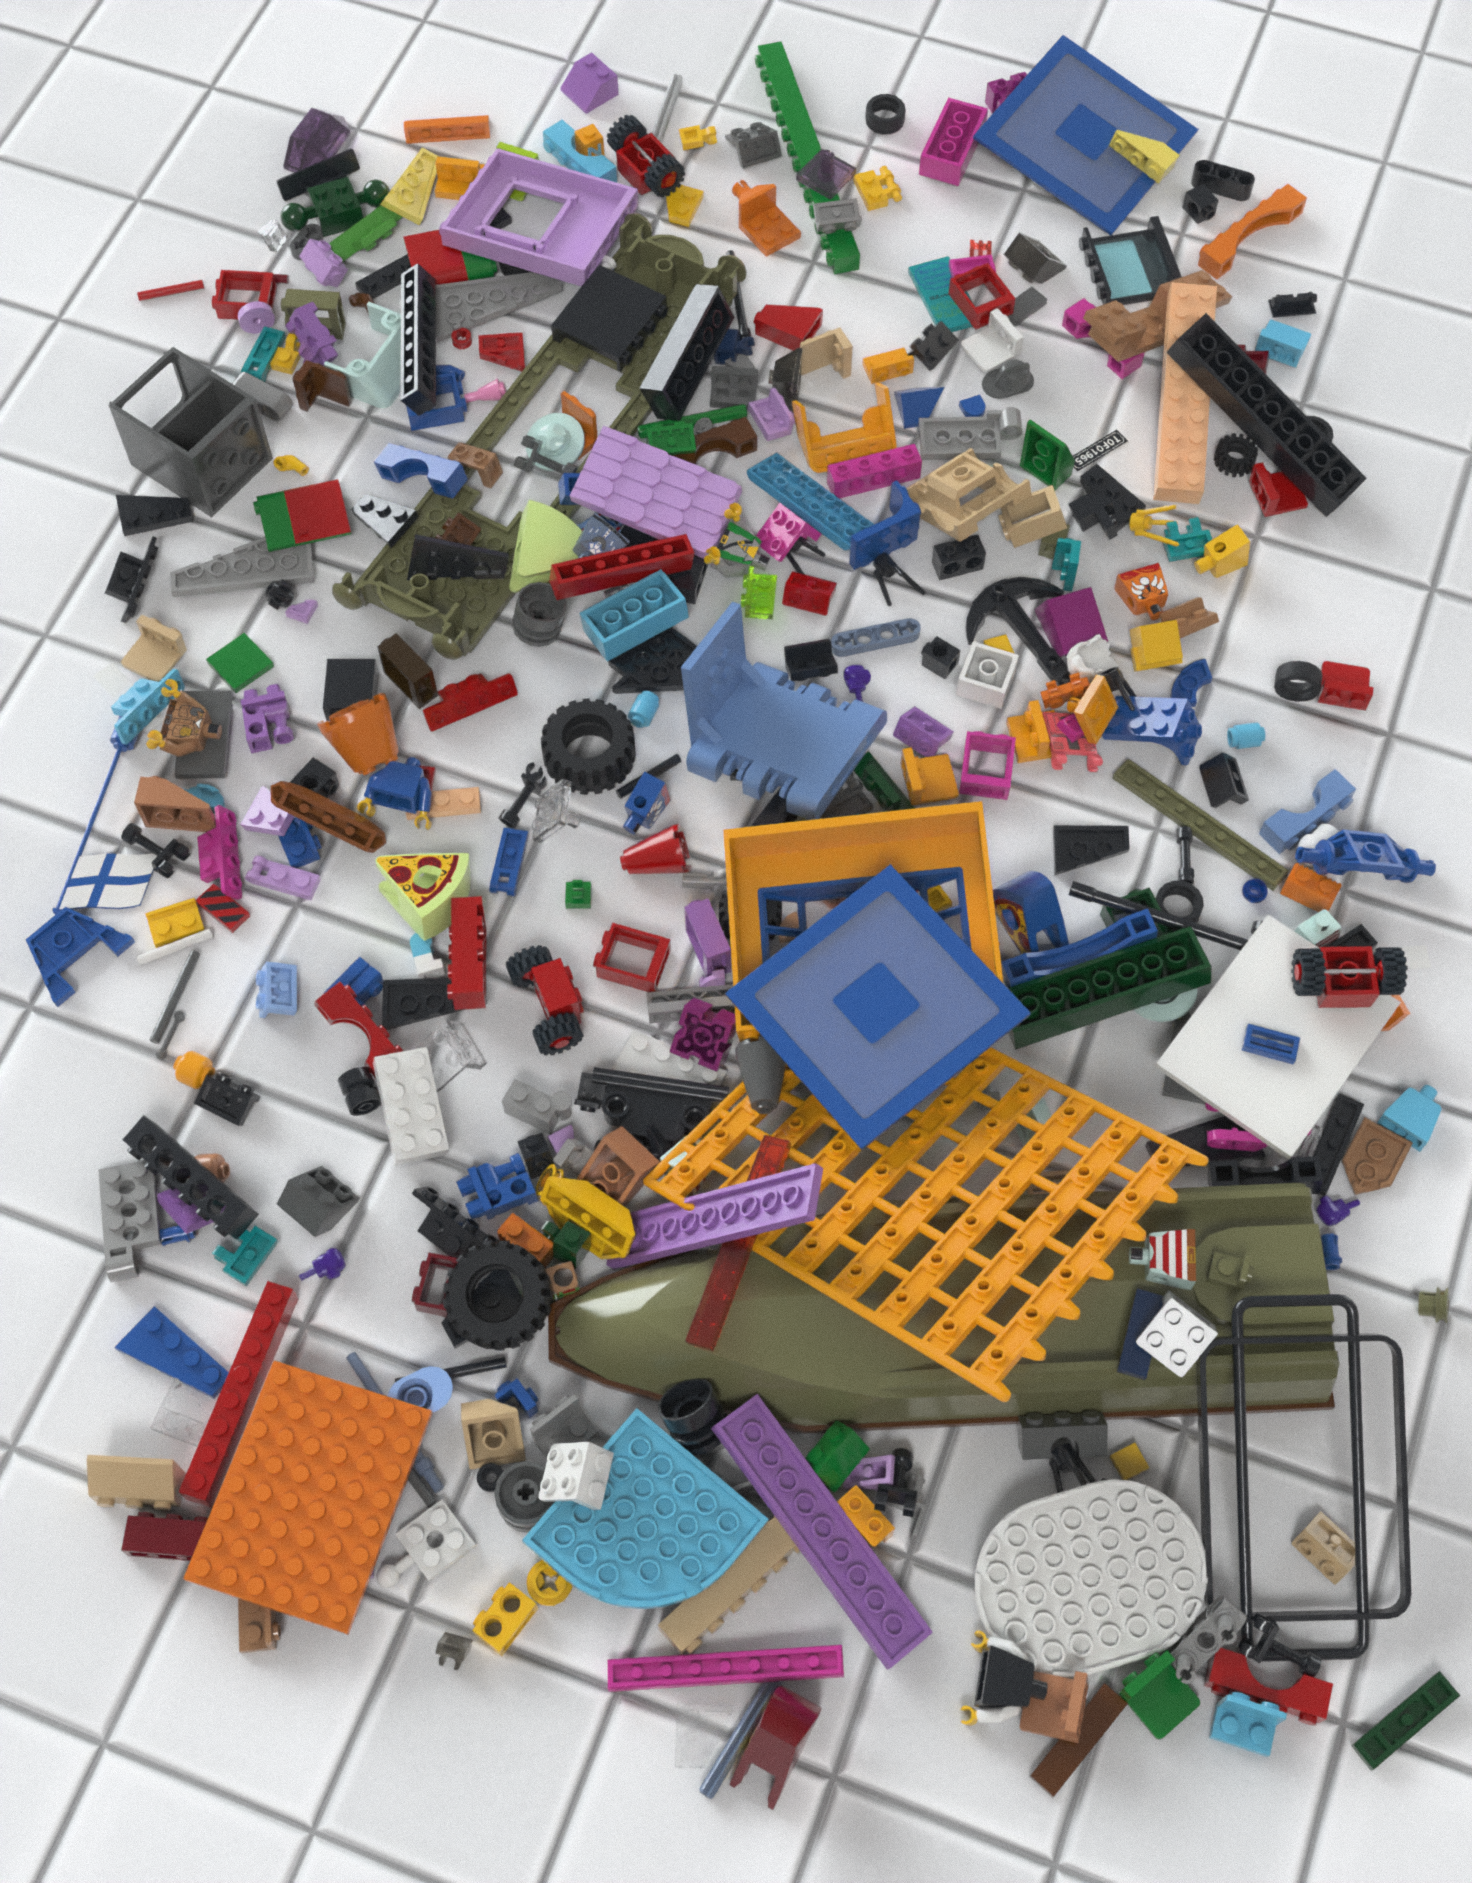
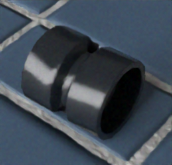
M353 1068L338 1078L337 1081L343 1096H346L345 1102L351 1115H365L381 1106L380 1095L377 1087H373L375 1082L369 1068Z

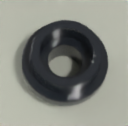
M495 1463L483 1465L477 1473L479 1487L486 1492H495L497 1480L503 1473V1469ZM489 1474L496 1475V1480L493 1483L486 1481V1477Z

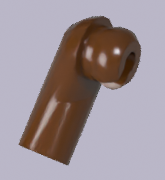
M359 292L349 297L351 306L365 308L367 313V303H374L372 297L366 293Z

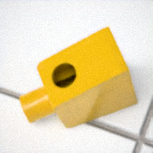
M1238 524L1205 544L1204 557L1194 562L1197 572L1202 574L1210 570L1215 578H1219L1247 566L1250 540Z

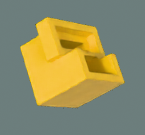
M1177 620L1129 629L1134 672L1183 663Z

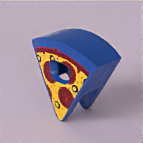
M1031 870L993 889L995 914L1021 954L1039 952L1036 934L1042 930L1056 948L1069 944L1055 888L1052 882L1042 873Z

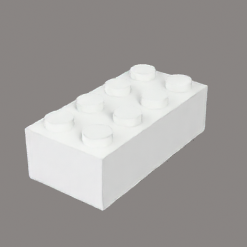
M427 1047L374 1057L373 1067L394 1166L447 1155L449 1146Z

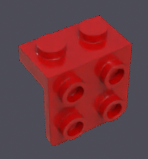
M1324 661L1321 666L1323 677L1321 691L1318 695V703L1366 711L1374 687L1369 686L1370 670L1360 666Z

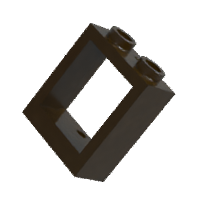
M397 633L390 638L384 639L377 646L384 674L418 709H421L438 696L432 668Z

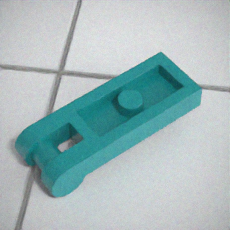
M264 326L241 372H246L265 382L271 367L270 363L278 347H281L286 339L285 331Z

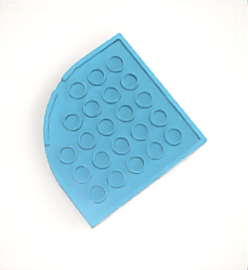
M636 1408L602 1447L613 1452L614 1455L601 1510H592L573 1501H555L522 1539V1543L568 1583L591 1598L623 1608L653 1609L683 1602L709 1588L735 1563L769 1519Z

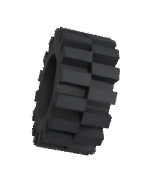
M1232 433L1231 438L1229 435H1225L1224 439L1221 438L1214 455L1215 466H1219L1218 470L1220 472L1225 470L1224 475L1226 476L1232 473V477H1236L1237 474L1243 477L1244 473L1249 474L1253 469L1258 456V446L1255 447L1256 444L1253 441L1250 442L1248 436L1244 439V434L1236 437V433ZM1237 452L1244 458H1233L1228 453Z

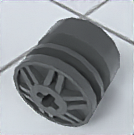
M536 582L526 585L521 589L516 600L512 620L514 634L520 641L530 646L541 647L555 642L561 632L566 612V600H556L552 587L548 583Z

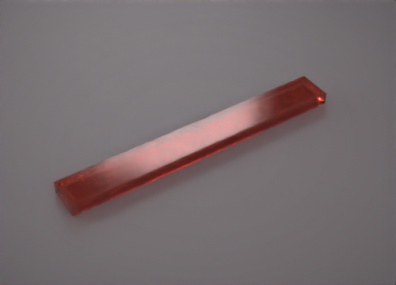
M764 1135L747 1181L781 1173L792 1145L790 1141ZM758 1234L722 1243L685 1340L687 1344L714 1351Z

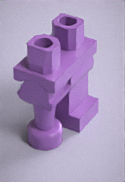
M310 302L296 308L285 327L290 334L295 333L301 344L299 355H302L304 358L303 363L308 360L324 366L325 361L332 362L338 357V353L333 347L337 340L334 335L330 336L327 327L320 323L315 315L318 308L314 302Z
M278 684L269 685L266 688L267 694L258 696L257 690H245L244 699L240 700L246 740L251 754L273 749L268 724L275 723L276 725L273 736L277 744H287L294 739L293 731L287 726L286 721L290 718L284 690L281 691Z

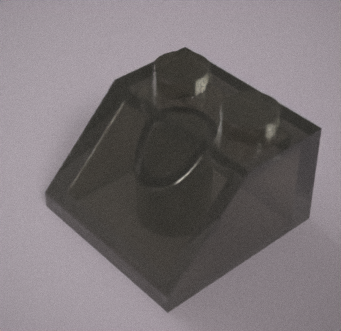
M1018 233L1003 254L1009 259L1008 264L1015 270L1020 269L1023 272L1022 277L1030 283L1035 281L1043 284L1067 267L1039 240L1022 233Z

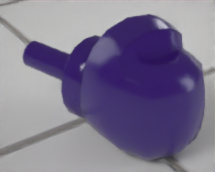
M850 665L843 672L844 681L847 688H849V692L855 693L856 699L863 702L861 692L866 690V685L871 680V674L862 665Z
M1326 1195L1319 1199L1320 1204L1315 1211L1319 1219L1326 1226H1334L1350 1215L1349 1209L1359 1206L1360 1201L1356 1199L1345 1204L1342 1199L1333 1201Z
M336 1248L328 1249L324 1254L313 1260V1268L300 1274L299 1278L303 1281L316 1273L319 1278L326 1276L329 1280L340 1277V1272L346 1266L342 1253Z

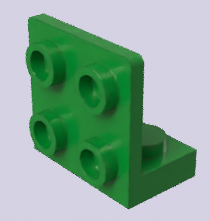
M679 421L671 426L654 424L651 428H647L646 444L664 450L669 455L696 453L693 423L687 424L686 421Z

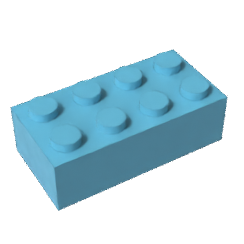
M662 569L579 613L583 631L607 662L689 618L685 597Z

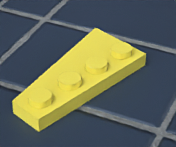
M422 147L380 205L420 225L437 173L435 164L437 155Z

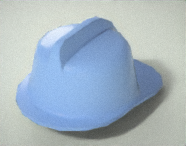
M425 1367L395 1382L389 1390L388 1397L432 1410V1413L444 1407L451 1398L453 1390L452 1380L448 1373L439 1367Z

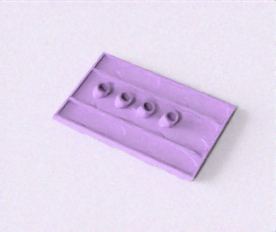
M603 426L574 485L575 487L570 494V499L574 503L659 540L687 534L694 555L704 559L708 555L706 553L707 549L712 546L718 547L730 519L724 516V512L727 509H731L729 507L730 504L738 502L742 488L735 481L708 472L706 468L671 456L664 450L638 441L635 437Z

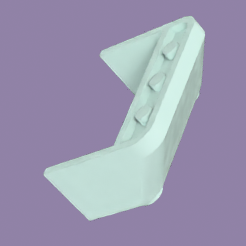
M368 302L367 309L371 328L389 337L371 362L356 359L351 361L345 369L325 361L324 367L340 371L346 376L350 397L378 408H387L394 403L400 394L401 314Z

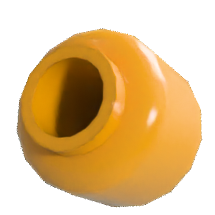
M188 1051L183 1056H178L173 1066V1069L176 1070V1080L193 1089L201 1088L206 1075L215 1074L212 1060L195 1051Z

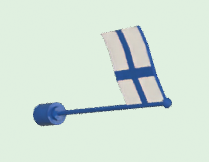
M115 728L113 730L110 742L116 749V753L56 908L52 909L55 915L64 907L73 910L82 908L126 909L141 906L154 871L152 861L157 855L153 853L141 855L106 853L81 856L121 752L134 749L139 733L126 745L121 743Z

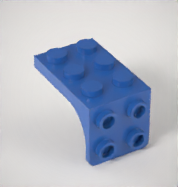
M897 480L891 484L889 508L893 516L851 535L849 564L853 570L869 565L882 553L890 554L901 547L909 546L917 540L921 509L909 497L907 489L901 486Z
M1116 696L1115 701L1118 709L1102 734L1104 740L1157 743L1173 751L1181 765L1189 764L1190 758L1194 756L1197 740L1202 735V726L1199 724L1195 711L1192 709L1188 699L1129 696L1135 707V710L1131 711L1123 696Z

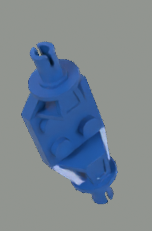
M1343 829L1327 840L1319 841L1315 849L1298 847L1295 854L1297 863L1313 864L1315 872L1320 875L1328 873L1344 875L1348 871L1382 873L1386 880H1400L1403 883H1411L1418 874L1433 876L1436 871V864L1433 860H1420L1418 853L1414 849H1403L1390 836L1382 833Z

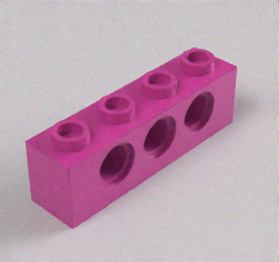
M911 444L831 464L827 468V485L830 492L840 499L891 486L892 482L896 480L900 484L920 479L922 459L916 445Z

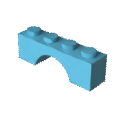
M564 120L558 121L543 131L544 149L557 158L561 165H565L568 169L617 183L616 166L604 155L585 156L575 151V130Z

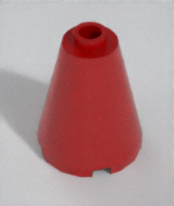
M680 824L672 825L623 850V856H620L623 871L627 870L629 874H683L691 872V865L686 866L685 860L690 858L683 831L678 832L681 827Z

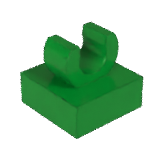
M583 880L566 882V909H591V882H583Z

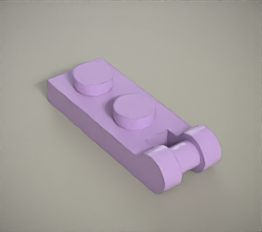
M258 855L254 857L252 861L253 867L245 876V879L252 884L310 901L321 880L318 874L272 862ZM262 870L268 871L266 876L260 875Z

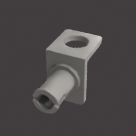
M909 1473L904 1489L918 1491L914 1515L918 1516L910 1540V1543L914 1544L927 1505L918 1502L925 1479L919 1475L916 1485L913 1486L916 1474ZM887 1502V1505L903 1511V1505Z

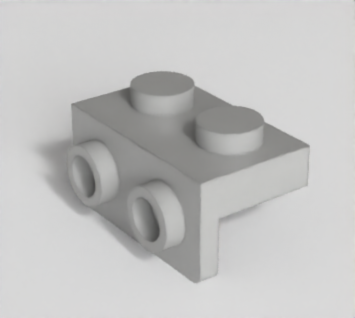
M857 198L815 203L813 205L817 232L830 234L838 229L853 231L860 227L862 217L859 216Z

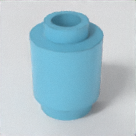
M642 691L636 697L628 713V718L634 726L643 728L651 724L659 707L658 696L650 691Z
M1258 722L1234 725L1233 728H1228L1227 731L1228 744L1230 748L1235 747L1236 749L1260 747L1266 737L1264 727H1260Z

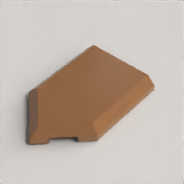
M1364 1117L1342 1159L1354 1195L1391 1187L1413 1142Z

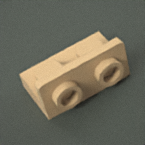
M1321 1511L1291 1543L1335 1585L1355 1565V1542Z

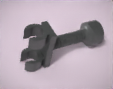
M529 435L523 437L521 444L533 450L529 460L520 456L516 457L513 464L515 467L529 473L533 470L535 462L561 475L563 473L576 472L577 466L568 462L567 465H563L540 455L539 451L543 443L542 441Z

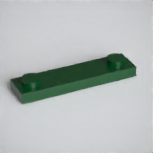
M1439 1671L1355 1741L1351 1747L1372 1771L1461 1695Z

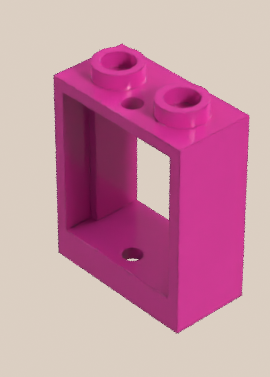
M967 731L959 794L1008 800L1016 737H1009L1005 734H986L981 731ZM971 750L1007 754L1004 778L968 774Z

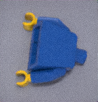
M409 757L405 764L391 761L385 768L372 774L364 793L366 798L357 805L358 811L363 814L368 806L366 815L372 817L376 812L373 804L413 814L420 811V815L415 818L414 824L419 829L420 822L426 820L425 827L429 830L432 824L427 817V812H430L432 793L429 781L424 778L423 769L420 768V761L414 757Z

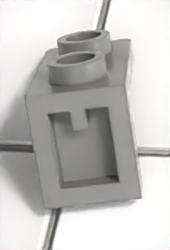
M567 1139L553 1161L560 1167H570L580 1175L594 1151L578 1139Z

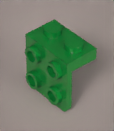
M1168 1650L1161 1656L1157 1651L1144 1662L1147 1668L1139 1675L1134 1670L1122 1681L1125 1687L1118 1693L1128 1703L1127 1705L1150 1733L1158 1740L1163 1739L1200 1705V1699L1187 1684L1182 1683L1181 1678H1177L1176 1670L1170 1665L1175 1658Z

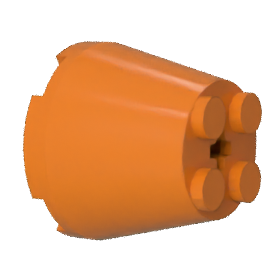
M385 693L373 696L374 700H361L330 715L329 722L322 720L317 723L321 734L353 772H358L359 775H367L375 771V765L385 763L387 765L389 762L399 759L397 756L399 749L391 710Z

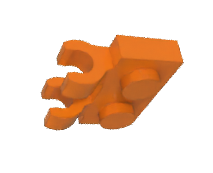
M1078 672L1069 675L1071 682L1060 686L1056 685L1055 680L1047 682V690L1040 692L1045 709L1059 708L1065 702L1070 701L1071 697L1082 699L1090 686L1088 678L1080 679Z

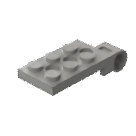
M1014 407L987 411L986 417L919 418L918 421L922 460L954 459L970 448L974 450L978 459L1001 458L1000 440L1016 439L1023 432L1020 410ZM966 435L969 436V438L971 439L962 440L960 437ZM990 435L993 439L986 440L982 436ZM945 436L948 440L940 441L937 437Z
M145 1160L98 1169L105 1267L110 1283L139 1277V1263L134 1250L162 1245L159 1234L160 1222L156 1176L144 1167ZM128 1185L135 1186L131 1193H122L124 1187ZM130 1208L137 1209L133 1216H123L126 1210ZM130 1232H139L136 1239L132 1241L125 1240Z

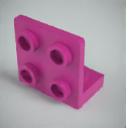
M779 503L756 536L762 541L760 547L777 561L782 562L800 536L805 539L809 536L817 542L822 534Z

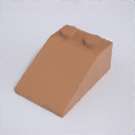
M140 777L134 804L145 827L208 832L216 828V820L208 803L161 777Z
M621 1126L602 1138L576 1180L588 1181L626 1207L644 1186L643 1179L660 1161Z

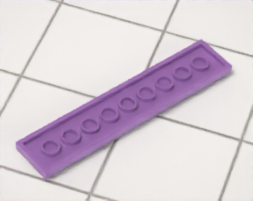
M815 1163L684 1198V1203L694 1204L695 1207L692 1211L684 1210L677 1204L668 1202L630 1212L635 1238L628 1256L625 1258L607 1259L606 1265L612 1269H617L814 1221L823 1168Z
M758 1394L711 1428L887 1670L892 1668L933 1633Z

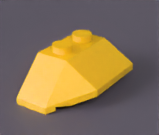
M552 1176L547 1178L540 1200L543 1205H546L551 1218L560 1230L569 1221L591 1233V1247L589 1251L601 1260L625 1258L628 1256L635 1238L629 1209L588 1181Z

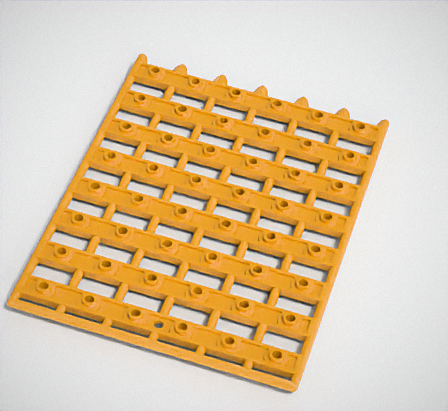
M990 1047L966 1066L956 1078H951L944 1084L947 1086L945 1090L924 1112L914 1108L905 1115L915 1121L890 1148L877 1140H874L867 1146V1148L880 1154L881 1157L856 1183L839 1173L860 1153L861 1149L813 1094L804 1101L790 1093L801 1080L786 1064L779 1103L784 1101L797 1109L772 1135L756 1127L768 1114H759L753 1110L748 1095L731 1112L728 1111L746 1093L745 1085L742 1081L643 1179V1184L684 1210L692 1211L695 1207L694 1204L684 1203V1198L712 1170L728 1178L718 1188L721 1189L773 1175L788 1158L802 1166L818 1164L823 1168L819 1194L831 1182L848 1192L821 1220L815 1217L814 1221L805 1222V1224L813 1229L786 1257L769 1247L788 1227L736 1239L735 1241L1001 1402H1007L1011 1398V1392L1001 1381L1022 1357L1035 1361L1045 1360L1046 1350L1037 1341L1040 1335L1056 1317L1069 1320H1078L1080 1318V1309L1071 1301L1074 1295L1090 1277L1102 1280L1113 1279L1114 1271L1104 1261L1123 1238L1145 1241L1146 1231L1137 1221L1155 1200L1177 1203L1178 1194L1168 1184L1186 1163L1206 1166L1209 1159L1207 1156ZM1005 1067L1022 1074L1023 1076L1000 1101L982 1093ZM1049 1089L1067 1097V1100L1045 1124L1026 1116ZM974 1100L990 1108L991 1110L967 1136L950 1127ZM1095 1112L1114 1121L1091 1148L1072 1140L1073 1136ZM718 1119H722L696 1146L693 1145ZM823 1123L838 1131L834 1138L813 1159L797 1150ZM1018 1124L1036 1132L1012 1160L994 1151ZM747 1135L763 1143L737 1170L721 1162ZM943 1135L959 1145L933 1172L918 1164L917 1161ZM1143 1136L1161 1146L1140 1171L1136 1173L1120 1165L1118 1162L1137 1140ZM1063 1148H1066L1082 1158L1057 1185L1040 1176V1173ZM682 1152H687L688 1154L659 1182L658 1179L671 1167L668 1162ZM987 1159L1004 1169L978 1197L961 1186ZM908 1171L925 1179L924 1183L900 1208L882 1199ZM1112 1172L1129 1181V1183L1109 1207L1104 1210L1086 1199L1104 1178ZM1032 1183L1050 1194L1024 1222L1007 1213V1210ZM954 1195L971 1206L944 1234L927 1223ZM874 1207L890 1215L891 1218L866 1245L848 1236ZM1077 1209H1080L1097 1218V1221L1078 1243L1071 1248L1053 1237ZM999 1220L1017 1230V1232L995 1257L990 1260L974 1251L973 1248ZM918 1233L937 1242L911 1272L892 1262ZM841 1244L857 1255L829 1284L812 1273ZM1047 1247L1065 1258L1041 1286L1038 1287L1023 1279L1020 1275L1043 1248ZM964 1259H967L983 1270L958 1299H955L938 1288ZM885 1270L902 1280V1282L874 1311L857 1300ZM1012 1285L1031 1297L1010 1322L1003 1327L985 1315ZM931 1297L949 1309L927 1334L920 1339L903 1327ZM978 1325L997 1337L973 1365L968 1368L950 1357V1355Z

